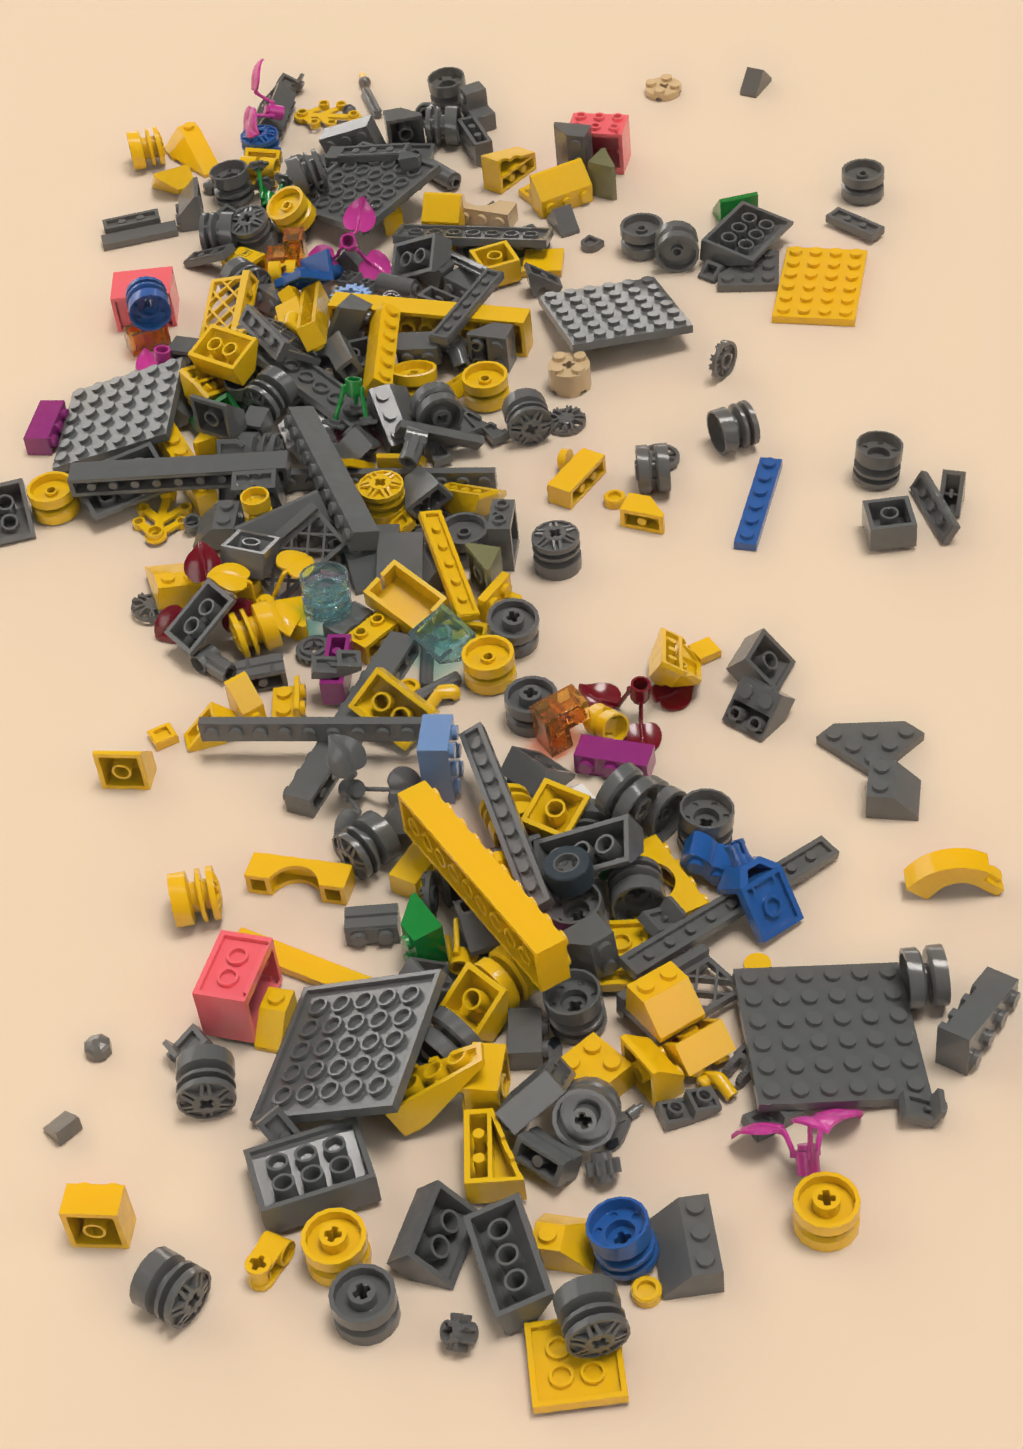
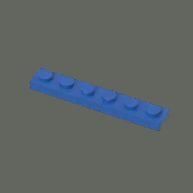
M760 457L734 539V549L757 552L781 473L782 459Z

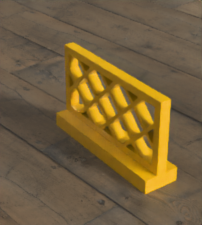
M243 270L242 275L211 279L199 339L209 327V322L215 317L218 321L214 324L218 326L223 324L227 329H233L240 325L238 321L246 305L254 306L259 284V280L250 270ZM240 282L239 287L233 291L231 288ZM217 285H225V287H223L218 293H216ZM230 290L232 294L223 301L221 297ZM237 297L236 304L230 308L228 305ZM220 300L222 303L215 310H212L213 305ZM227 307L228 311L219 318L218 314ZM233 315L232 321L226 325L224 322Z

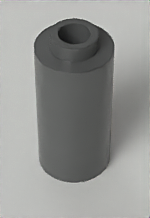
M435 159L429 160L430 162L440 164L442 172L433 181L451 191L456 190L461 183V175Z
M380 272L375 281L377 292L385 293L386 291L393 290L402 297L414 299L421 292V285L417 279Z

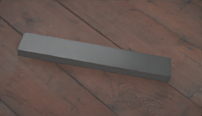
M486 268L431 332L429 342L448 346L504 280V272Z

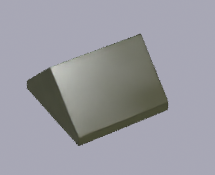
M601 148L588 161V173L592 183L593 196L615 201L617 200L615 165L606 149Z
M467 543L465 547L469 578L482 594L503 571L501 548Z

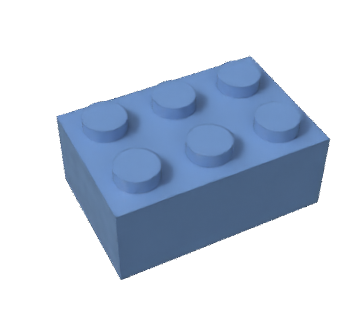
M423 714L416 750L421 781L425 780L431 788L435 787L445 803L455 804L457 794H461V779H459V776L464 775V761L459 759L461 758L462 747L461 743H457L459 739V726L454 725L453 714Z

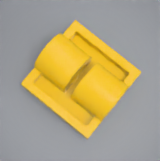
M245 147V154L240 157V160L245 161L247 165L252 161H268L269 165L261 171V175L263 178L268 176L274 180L275 173H280L282 151ZM249 169L250 180L253 184L252 187H254L255 179L258 177L257 172ZM274 180L275 186L273 188H278V183Z

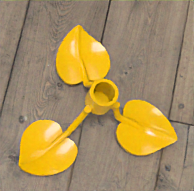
M285 550L280 552L276 557L275 563L279 569L284 571L280 575L272 596L262 594L258 598H256L252 581L248 580L250 571L240 564H220L207 574V578L211 579L221 589L231 593L242 592L248 585L252 602L255 604L266 599L279 632L290 637L299 623L300 611L289 602L281 601L276 603L275 597L287 573L294 579L305 578L312 572L314 560L311 556L300 551Z

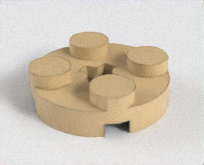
M663 74L661 77L646 80L645 87L646 96L653 101H656V98H662V102L674 100L680 96L681 82L672 78L671 74Z

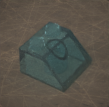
M445 604L439 606L408 632V635L439 664L460 662L462 660L461 653L463 647L468 641L476 638L475 632Z

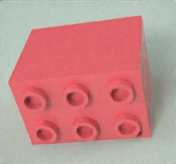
M585 112L573 113L570 123L591 125L593 156L601 148H605L615 165V173L624 175L631 157L629 115L621 113L604 114L602 112L595 114Z
M172 266L113 272L110 301L118 332L141 330L130 321L125 292L133 280L144 276L155 277L166 286L172 314L169 322L162 328L177 326L180 299Z
M226 930L220 931L192 992L202 1030L206 1035L255 1043L259 1007L268 986L280 988L283 981L273 938Z

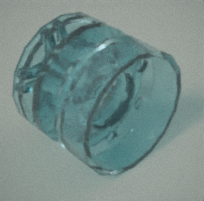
M324 561L311 564L301 571L299 582L303 611L307 618L318 622H333L342 619L352 610L351 591L349 590L350 582L348 570L344 565L337 562Z

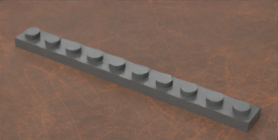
M496 467L425 468L442 484L456 482L497 489ZM406 468L346 469L354 484H357L366 474L379 470L396 472L403 478L404 482V477L415 468L411 470ZM291 469L290 484L285 485V492L317 490L313 478L309 476L308 469Z
M199 717L198 728L202 741L310 742L328 741V735L340 734L352 737L358 742H418L422 717Z
M479 722L460 733L459 737L515 881L518 880L524 893L528 897H533L540 911L543 912L555 905L487 731L483 724Z
M821 835L776 863L781 864L792 887L838 859L840 851ZM723 894L621 955L618 964L634 980L666 964L746 915L737 894Z

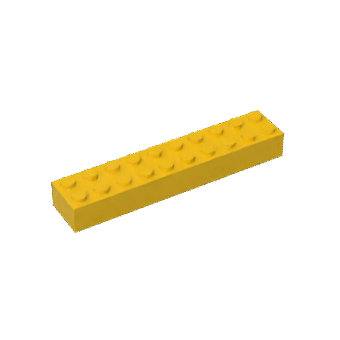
M335 292L327 305L330 323L337 306L351 293ZM352 293L373 304L370 311L373 314L382 301L401 310L398 333L433 331L457 303ZM482 305L458 333L466 338L467 332L493 322L513 324L516 355L518 357H527L534 343L531 312L528 308ZM370 321L368 324L365 323L363 329L366 332L364 336H369Z
M424 780L397 793L404 832L537 988L544 992L570 978L569 965L571 964V959L567 953L569 941L562 930L558 931L553 925L550 916L540 911L535 899L528 897L524 893L518 880L514 881L510 877L505 865H500L496 861L493 852L482 845L479 836L476 833L472 834L464 819L458 818L455 815L450 803H445L441 799L438 790L435 787L431 788Z

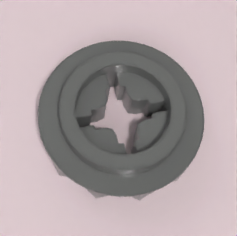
M312 635L302 639L296 646V655L299 661H305L306 664L311 663V655L324 656L327 637Z

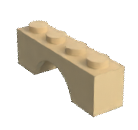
M462 194L466 225L513 227L518 221L517 203L498 200L490 205L477 206L466 202L465 196Z

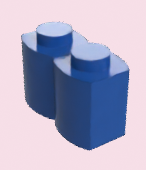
M695 830L685 839L680 865L690 873L702 875L709 883L718 886L724 870L731 866V860L724 849L725 844L717 843L708 834Z

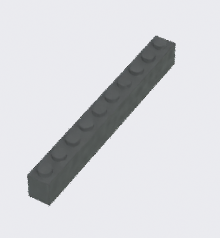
M288 407L287 415L284 416V427L288 429L290 438L294 441L296 450L302 457L303 464L307 466L309 476L313 478L315 487L322 496L323 503H326L329 515L333 517L335 526L342 535L343 542H346L350 551L376 550L380 531L314 407Z
M288 450L71 463L67 481L72 497L231 488L232 472L276 469L282 485H289L292 465Z
M390 631L386 639L382 640L376 654L372 655L366 669L361 672L355 686L351 687L349 695L340 704L338 712L334 717H360L347 706L376 667L385 668L400 681L404 679L419 655L417 637ZM317 741L312 751L307 754L301 768L295 772L289 786L285 787L283 800H285L287 812L315 818L338 782L339 778L333 776L327 766L328 741Z

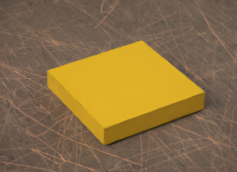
M564 248L525 249L522 277H526L525 262L561 277L565 255Z

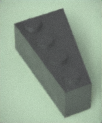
M987 966L972 984L970 994L965 993L962 996L958 1009L952 1008L948 1013V1022L942 1021L938 1025L935 1062L965 1076L968 1075L972 1067L977 1068L983 1056L982 1051L985 1047L989 1048L992 1045L996 1029L1004 1026L1010 1007L1015 1008L1021 996V993L1018 992L1019 979Z

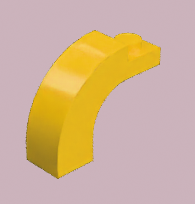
M947 848L933 851L919 857L904 869L906 890L926 900L943 887L956 883L972 884L995 896L1004 891L1001 870L996 866L989 865L988 854L975 849Z

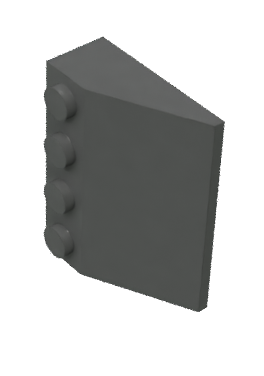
M741 201L701 240L700 260L706 262L708 259L724 266L753 265L793 225L794 221Z
M148 442L104 461L160 457L152 443ZM166 492L81 496L79 499L93 520L98 521Z
M23 478L0 483V546L35 539L36 533L32 511Z
M356 1117L345 1118L243 1150L265 1230L273 1233L305 1225L316 1213L328 1208L342 1207L353 1210L382 1200L376 1174Z

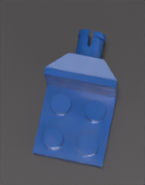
M325 249L300 260L301 267L295 268L292 273H283L282 277L274 280L275 288L281 289L289 285L298 288V290H302V288L319 280L324 285L333 280H338L342 273H344V269L341 265H333L330 250Z
M740 838L730 842V845L726 844L724 846L731 860V866L724 870L717 892L719 895L737 894L757 942L765 943L804 919V916L781 864L761 856L752 857L746 847L744 838Z

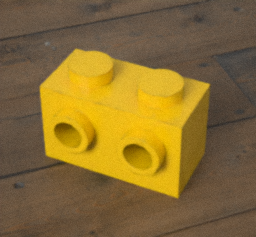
M377 611L350 631L348 634L352 636L354 650L361 651V661L368 665L372 655H375L380 648L382 640L386 639L390 631L399 632V626L397 621Z

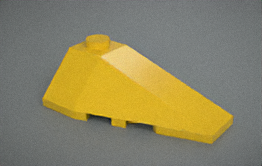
M187 122L182 126H178L164 147L170 159L180 161L181 165L189 164L193 172L204 178L210 177V169L218 164L201 129L195 122Z
M478 1042L453 1050L446 1058L440 1059L438 1056L429 1058L427 1064L419 1066L415 1063L398 1113L385 1114L405 1137L423 1129L425 1125L429 1124L485 1065L484 1045Z

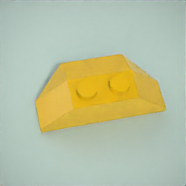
M195 365L179 370L184 395L188 399L190 406L189 396L191 394L215 400L227 392L224 386V379L198 371Z
M449 482L443 485L454 497L445 503L443 507L451 515L461 512H473L484 516L490 514L492 499H504L507 492L506 490Z
M663 627L659 630L649 658V678L660 686L700 685L702 681L700 661L692 649L685 645L686 640L683 636Z

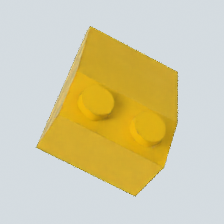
M184 563L145 566V572L158 610H163L170 605H179L184 608L204 584V581L201 583L192 582L186 576Z

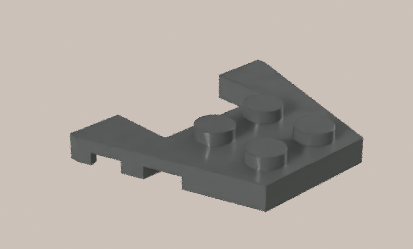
M463 407L464 418L462 424L457 429L458 431L478 435L483 434L493 446L510 439L508 430L498 429L497 424L493 422L487 423L482 420L481 416ZM428 440L435 468L453 462L452 454L447 448H452L454 445Z

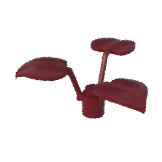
M199 541L184 561V572L192 582H205L208 579L207 574L214 567L222 564V561L209 544ZM246 598L235 599L237 602L228 612H234L237 620L240 621L242 619L239 609L243 608L248 617L253 616L251 605L254 603ZM170 605L159 613L154 626L157 640L176 644L164 632L182 611V607ZM227 613L222 619V626L231 634Z
M637 676L632 679L631 687L627 686L626 692L622 697L618 687L603 682L579 684L578 692L580 701L586 710L597 703L604 704L614 710V707H621L630 695L631 700L639 705V724L629 723V731L623 740L655 745L656 751L661 744L662 732L656 723L649 722L643 724V704L651 696L653 702H660L663 709L667 711H681L690 704L694 685L669 687L667 685L660 686L654 684L652 686L648 678Z

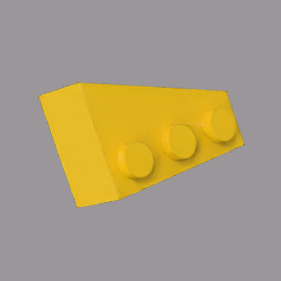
M493 1108L463 1110L464 1185L467 1202L470 1204L492 1203L518 1192L522 1200H527L524 1178L517 1167L512 1151L509 1149Z

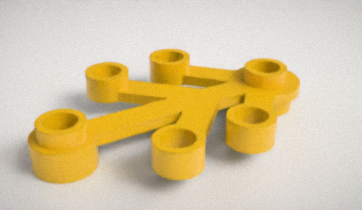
M321 100L319 101V106L315 108L297 110L294 113V119L298 124H308L311 129L315 130L321 127L320 121L328 128L337 125V120L351 121L361 118V114L357 110L349 111L348 114H335L343 111L346 101H337L336 107L330 109L329 101Z
M168 491L160 495L162 501L158 514L150 508L148 503L137 505L136 509L140 517L132 520L133 528L136 531L146 533L145 539L147 543L159 545L167 539V534L174 530H186L183 520L187 515L193 513L192 504L190 502H183L179 507L168 512L171 502L175 501L177 497V491ZM144 517H148L155 525L150 526L147 524ZM175 519L174 522L164 527L167 522Z

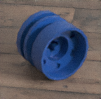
M257 125L260 134L254 138L246 137V129L240 135L244 154L245 147L281 150L278 130L271 125Z
M144 276L133 280L128 285L125 298L130 321L134 326L144 331H154L164 327L171 318L172 310L167 289L163 282L155 277Z
M614 1197L596 1205L589 1213L585 1224L586 1234L593 1248L597 1264L604 1275L610 1276L613 1280L629 1281L645 1275L653 1268L660 1253L655 1232L652 1229L648 1212L641 1202L631 1197Z

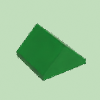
M752 192L719 199L712 209L717 221L721 222L741 201L758 207V193Z

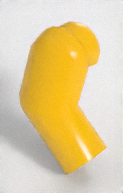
M290 311L285 314L284 326L299 336L296 331L298 315L296 312Z
M454 684L438 685L426 701L436 708L442 699L458 700L461 692L459 687Z
M705 1071L702 1076L696 1079L698 1087L712 1085L713 1089H718L727 1101L738 1094L736 1088L722 1072Z

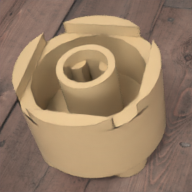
M558 351L553 354V358L548 363L550 390L552 392L554 390L557 392V396L563 398L581 396L582 391H589L592 385L590 361L586 357V353L583 351L566 353Z

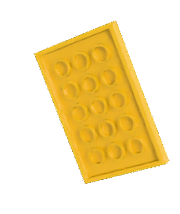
M787 247L772 314V323L855 327L867 261V250Z

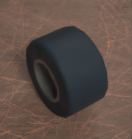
M563 846L548 854L544 860L543 872L549 890L556 896L562 898L577 897L588 891L594 883L595 872L588 852L581 847Z

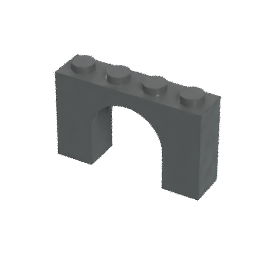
M337 331L327 339L324 348L314 352L321 359L320 368L325 370L334 367L344 380L346 377H356L364 371L351 344L340 331ZM298 396V399L290 407L312 405Z

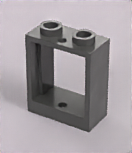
M276 469L232 472L231 492L234 500H240L241 493L247 488L260 486L266 488L269 493H274L275 496H270L272 509L287 503V497Z
M492 499L488 519L489 546L501 548L503 571H515L520 543L515 499Z
M556 1053L507 1094L495 1112L499 1123L514 1135L517 1134L567 1091L576 1073Z

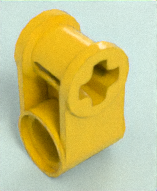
M268 1230L260 1236L258 1243L245 1260V1270L249 1274L248 1283L251 1289L257 1292H264L274 1285L285 1266L293 1258L296 1248L295 1241Z

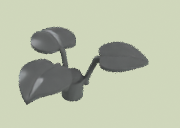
M328 735V769L333 776L344 779L338 786V792L355 809L345 808L338 814L334 826V835L341 832L346 826H353L354 820L361 816L362 810L354 800L362 798L365 791L389 792L388 802L393 806L398 799L397 793L422 782L421 777L412 768L400 766L394 768L388 775L387 783L389 787H367L361 780L354 779L358 774L356 770L363 768L367 762L366 751L362 744L346 735Z

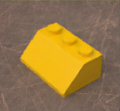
M581 158L529 175L532 209L542 219L547 218L548 214L555 208L571 204L573 209L593 201L592 183Z
M211 323L187 355L198 371L244 386L256 368L259 340L256 337Z
M383 667L375 668L347 706L360 717H422L423 714L440 713L438 709ZM415 742L394 743L404 751H407Z

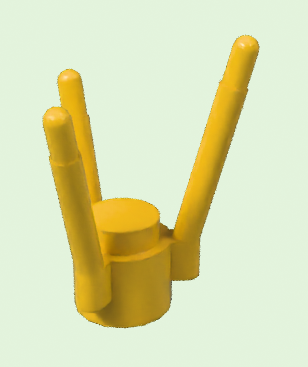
M457 917L454 918V947L452 948L449 934L445 935V943L449 961L448 971L459 975L467 961L475 964L480 955L471 957L466 947H460L459 919Z

